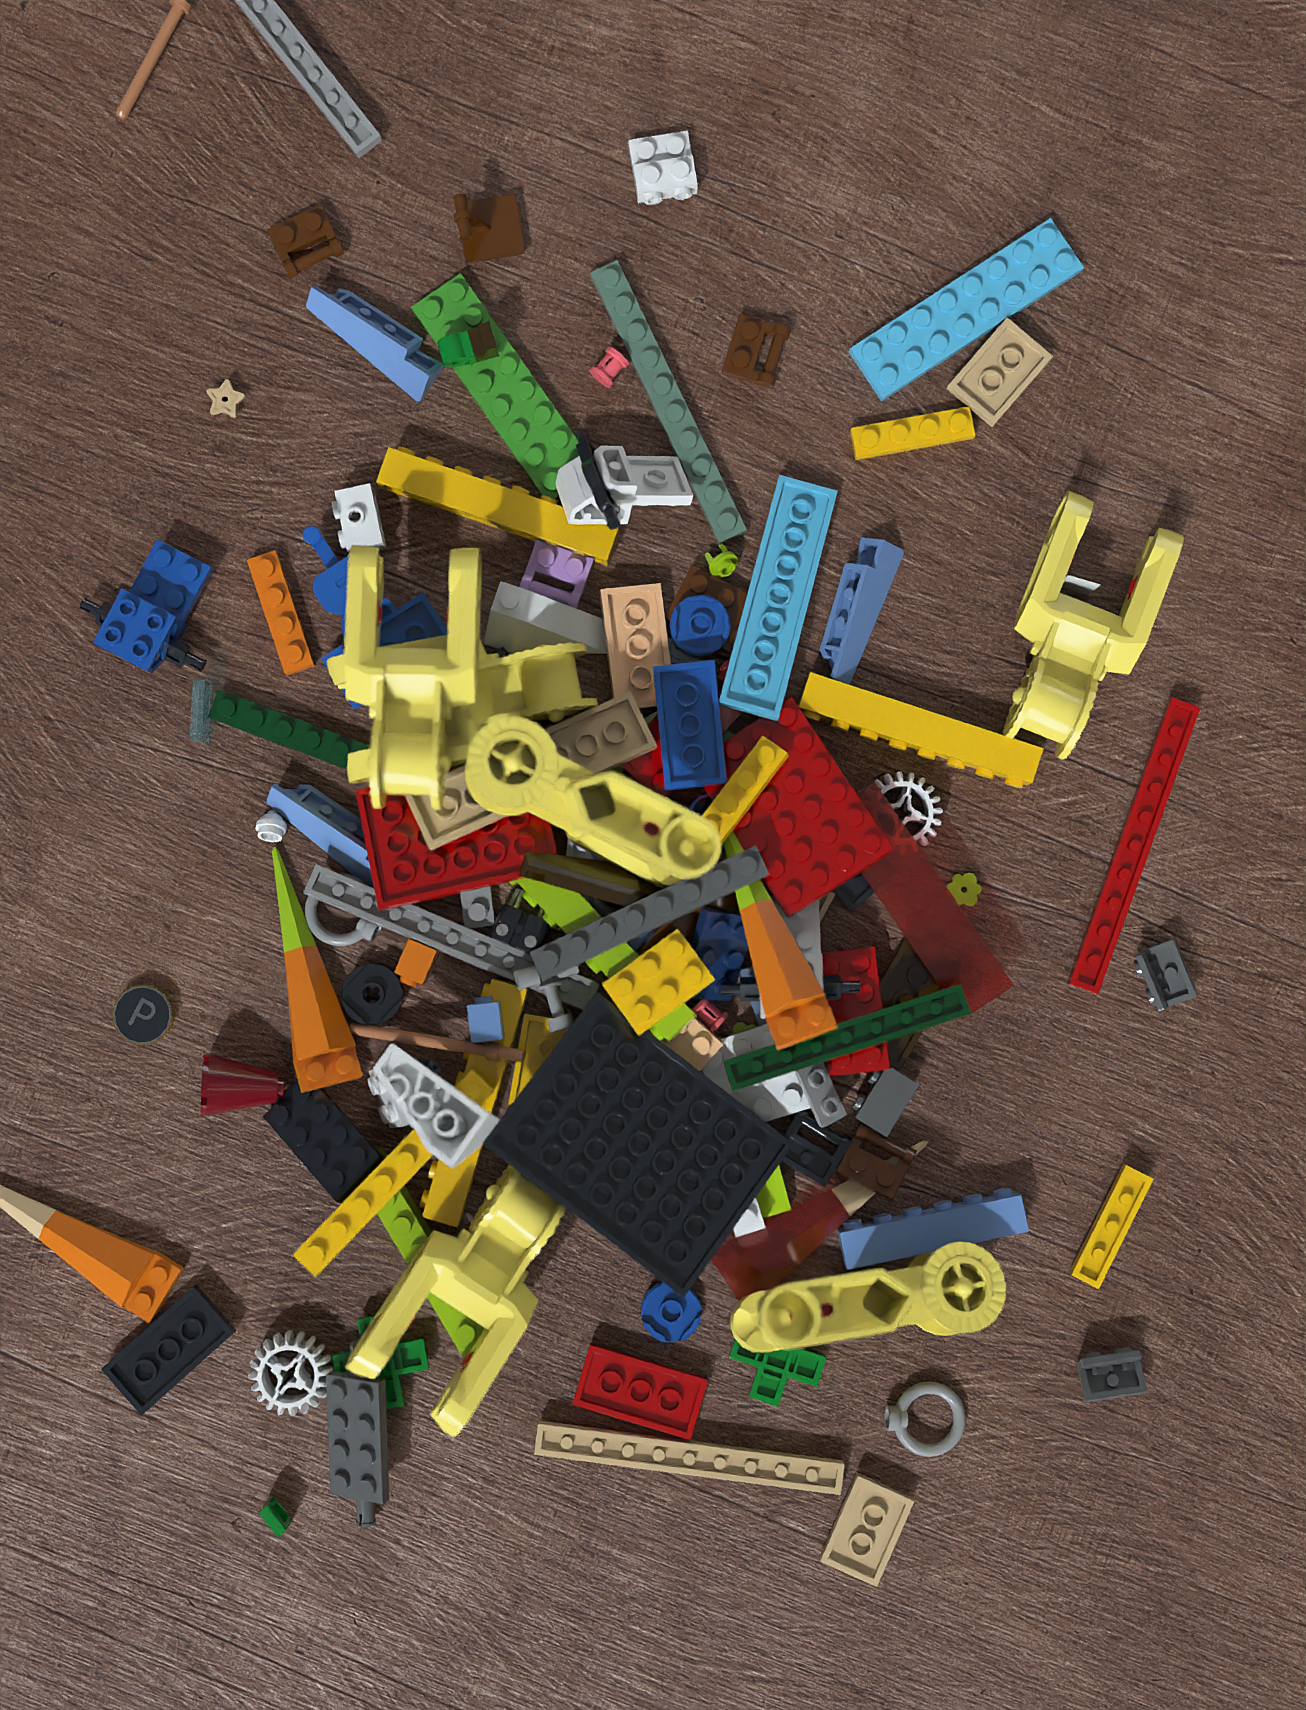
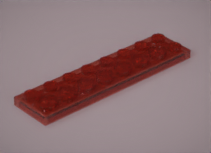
M875 781L858 791L856 794L894 850L861 873L939 987L943 990L955 985H962L972 1014L1012 988L1014 984Z

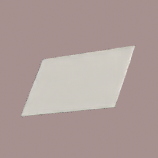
M1068 575L1065 577L1062 588L1088 595L1101 584Z

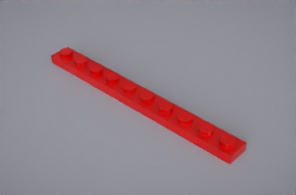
M1173 697L1168 699L1067 982L1069 985L1099 994L1201 709L1200 707Z

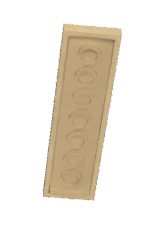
M631 691L544 729L554 742L557 754L594 773L608 771L657 747ZM465 765L445 774V798L443 800V809L441 810L432 809L430 795L404 794L430 851L506 817L484 809L474 800L466 785Z

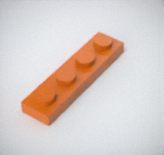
M274 550L248 559L247 563L284 673L290 675L316 666L278 552Z

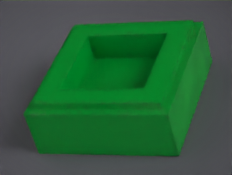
M274 1497L267 1501L259 1511V1515L277 1537L283 1534L292 1522V1518Z

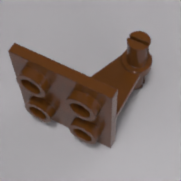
M456 194L453 196L456 209L453 217L454 222L458 224L459 238L463 243L466 263L525 254L516 194L466 201V194Z

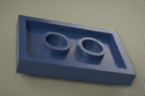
M702 907L690 946L714 977L715 981L692 998L730 1001L732 996H721V983L737 982L748 949L741 913L734 910Z

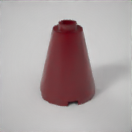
M203 1054L200 1116H211L276 1103L277 1096H283L284 1078H278V1071L211 1054Z

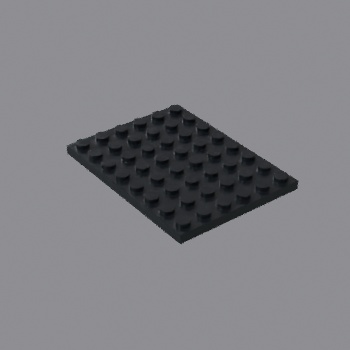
M598 992L594 994L483 1141L484 1146L683 1298L793 1146L791 1141L650 1032L645 1031L639 1036L621 1010Z

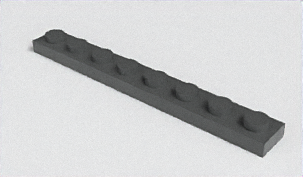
M754 846L715 864L709 871L697 878L679 881L531 951L530 954L542 981H546L770 874L757 846Z

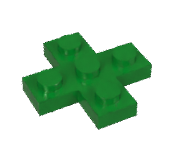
M376 1314L357 1319L360 1338ZM425 1336L399 1341L391 1356L377 1374L376 1378L385 1379L386 1409L405 1405L401 1381L402 1374L429 1370L430 1363ZM351 1350L333 1354L335 1371H348L345 1365L351 1355Z
M735 1338L729 1352V1358L757 1367L748 1396L777 1407L779 1406L787 1378L817 1387L827 1358L825 1354L804 1347L771 1352H752L743 1348Z

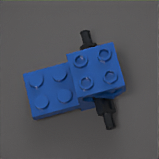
M157 539L129 592L121 588L113 605L104 602L100 606L87 598H83L79 609L95 616V623L101 626L93 643L150 673H153L164 660L178 667L187 664L199 670V672L203 671L207 660L190 653L191 646L180 641L188 626L185 622L207 583L213 568Z

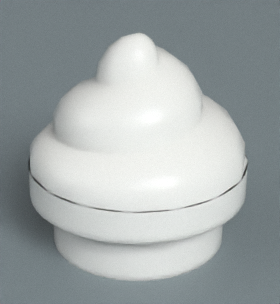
M272 809L257 821V836L264 841L279 842L282 840V836L286 834L287 824L283 821L282 816Z

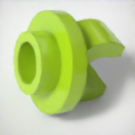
M720 544L718 546L721 554L715 558L711 557L709 552L705 553L709 571L717 578L727 577L732 574L738 563L737 556L733 552L728 551L725 545Z

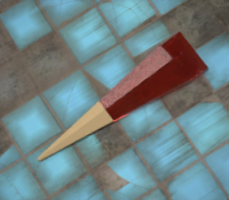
M922 1140L911 1146V1148L917 1150L916 1155L927 1145L928 1141ZM893 1156L885 1161L899 1167L902 1160ZM849 1179L791 1209V1211H787L765 1222V1228L734 1237L718 1249L711 1261L738 1301L751 1293L770 1290L778 1285L876 1192Z

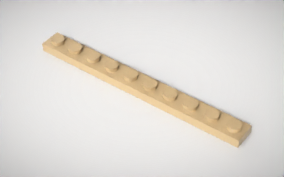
M546 1421L538 1422L534 1455L836 1495H841L845 1465L843 1460Z

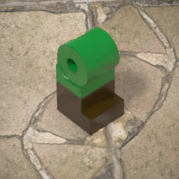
M489 321L478 324L477 328L444 336L437 342L443 365L446 368L466 366L499 356Z

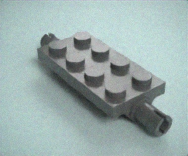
M359 1340L350 1343L351 1353ZM333 1370L326 1374L330 1494L356 1500V1525L369 1527L376 1523L375 1503L384 1504L389 1500L385 1379L376 1377L372 1379L354 1374L350 1370L346 1372Z

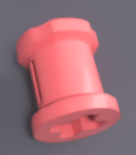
M608 347L605 350L606 355L596 367L592 366L589 371L602 385L611 388L613 385L612 380L622 368L629 366V362L616 349Z
M700 999L691 1009L697 1015V1018L712 1032L729 1015L727 1012H721L709 999Z

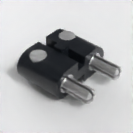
M515 889L509 905L502 904L488 937L530 954L531 951L542 947L550 925L542 917L543 913H546L542 908H540L537 916L528 915L519 909L523 899L521 894L524 891Z

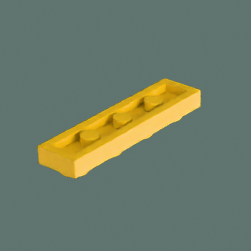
M970 406L854 427L850 429L855 460L974 439L975 431Z
M764 736L761 737L702 815L716 828L720 835L721 845L788 758L786 751Z
M1125 1164L1122 1165L1069 1271L1070 1275L1097 1289L1100 1288L1154 1180L1153 1178Z

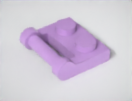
M536 540L525 574L521 580L520 588L578 609L594 559ZM537 573L575 586L574 590L570 593L534 581L535 574Z

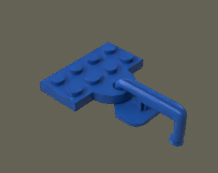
M308 526L303 531V539L306 543L313 546L327 568L314 579L313 592L327 612L343 615L342 633L345 638L349 556L339 561L321 535L320 530L315 526ZM424 593L416 596L398 609L390 600L382 598L380 647L448 635V629ZM345 643L321 658L326 667L327 659L344 654ZM341 689L346 696V689ZM348 700L354 710L364 705Z

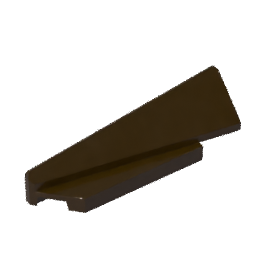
M529 851L524 855L518 875L622 906H629L639 901L640 898L643 899L664 889L605 860Z

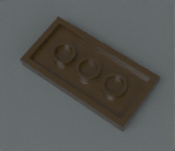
M907 934L880 980L883 1009L949 988L961 964L914 936ZM924 1030L888 1041L891 1066L901 1070Z

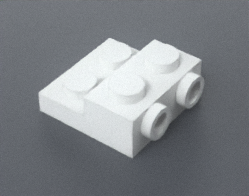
M688 131L628 140L638 203L645 202V204L653 205L660 203L663 199L674 197L677 200H684L690 198L692 194H697L698 184Z

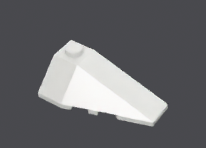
M500 581L490 610L484 639L485 645L497 649L505 647L509 653L515 654L526 649L532 650L541 644L555 646L559 643L583 642L587 645L588 652L586 654H607L602 618L532 591Z
M393 1043L389 1045L373 1068L391 1097L405 1114L409 1124L413 1126L422 1139L421 1142L425 1148L453 1169L483 1144V1141L500 1120Z

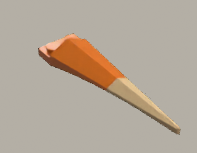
M0 1185V1208L121 1308L125 1307L148 1323L154 1321L185 1268L158 1251L81 1221Z

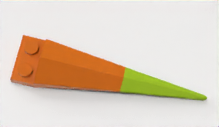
M732 831L724 841L727 859L744 851ZM761 880L735 891L765 1019L777 1050L836 1029L837 1024L825 993Z
M274 847L272 857L284 950L293 1064L301 1093L360 1079L363 1075L355 1049V1041L280 853Z

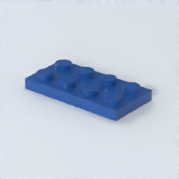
M708 660L653 667L665 790L727 784L715 661Z

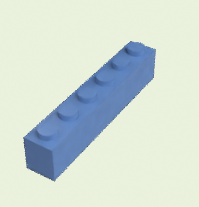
M1001 1188L994 1190L993 1196L982 1198L981 1194H973L963 1197L964 1202L952 1204L951 1200L934 1203V1208L922 1210L921 1207H911L904 1209V1214L891 1216V1213H882L873 1216V1221L862 1223L861 1219L843 1222L844 1227L837 1228L844 1265L849 1270L934 1252L938 1248L950 1243H977L1029 1232L1022 1196L1017 1191H1012L1011 1188Z

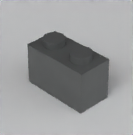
M892 1067L891 1070L872 1072L868 1078V1082L871 1085L865 1094L860 1092L852 1104V1108L855 1109L852 1115L886 1137L919 1084Z

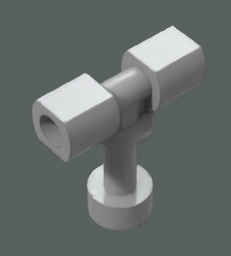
M536 965L517 970L513 973L518 991L537 986L538 991L545 990L553 1019L547 1020L550 1033L567 1029L573 1023L571 1014H564L557 986L562 985V978L578 974V966L546 981H542Z

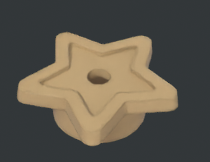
M228 379L222 383L220 388L207 389L206 391L213 401L210 409L211 415L224 413L235 418L239 403L246 398L245 394L233 390L231 381ZM224 397L228 398L226 402H223Z

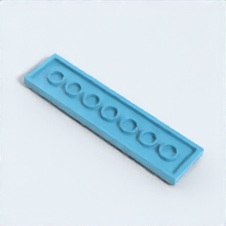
M1050 218L851 347L849 354L882 402L1002 324L1007 317L1010 319L1082 272L1084 267Z
M779 475L721 690L720 706L775 721L779 719L837 495L836 490Z

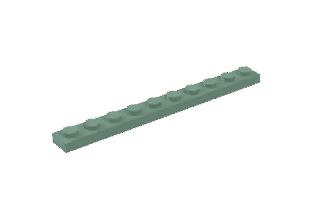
M618 260L590 272V277L676 456H678L682 469L718 544H723L746 533L747 529Z

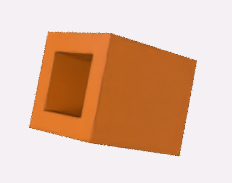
M408 939L394 973L401 976L399 981L412 987H417L418 983L426 984L440 951L415 940Z

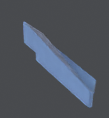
M313 285L311 287L306 303L307 309L415 401H421L444 367L440 361L418 350L423 338L349 290L338 289L336 294L333 295L326 293L318 286Z
M861 537L856 564L845 563L821 643L820 652L822 657L830 664L832 669L831 678L845 684H850L904 555L902 549L885 540Z
M279 784L272 785L267 798V804L351 874L363 880L369 887L374 888L361 819L311 785L299 784L297 789H283Z

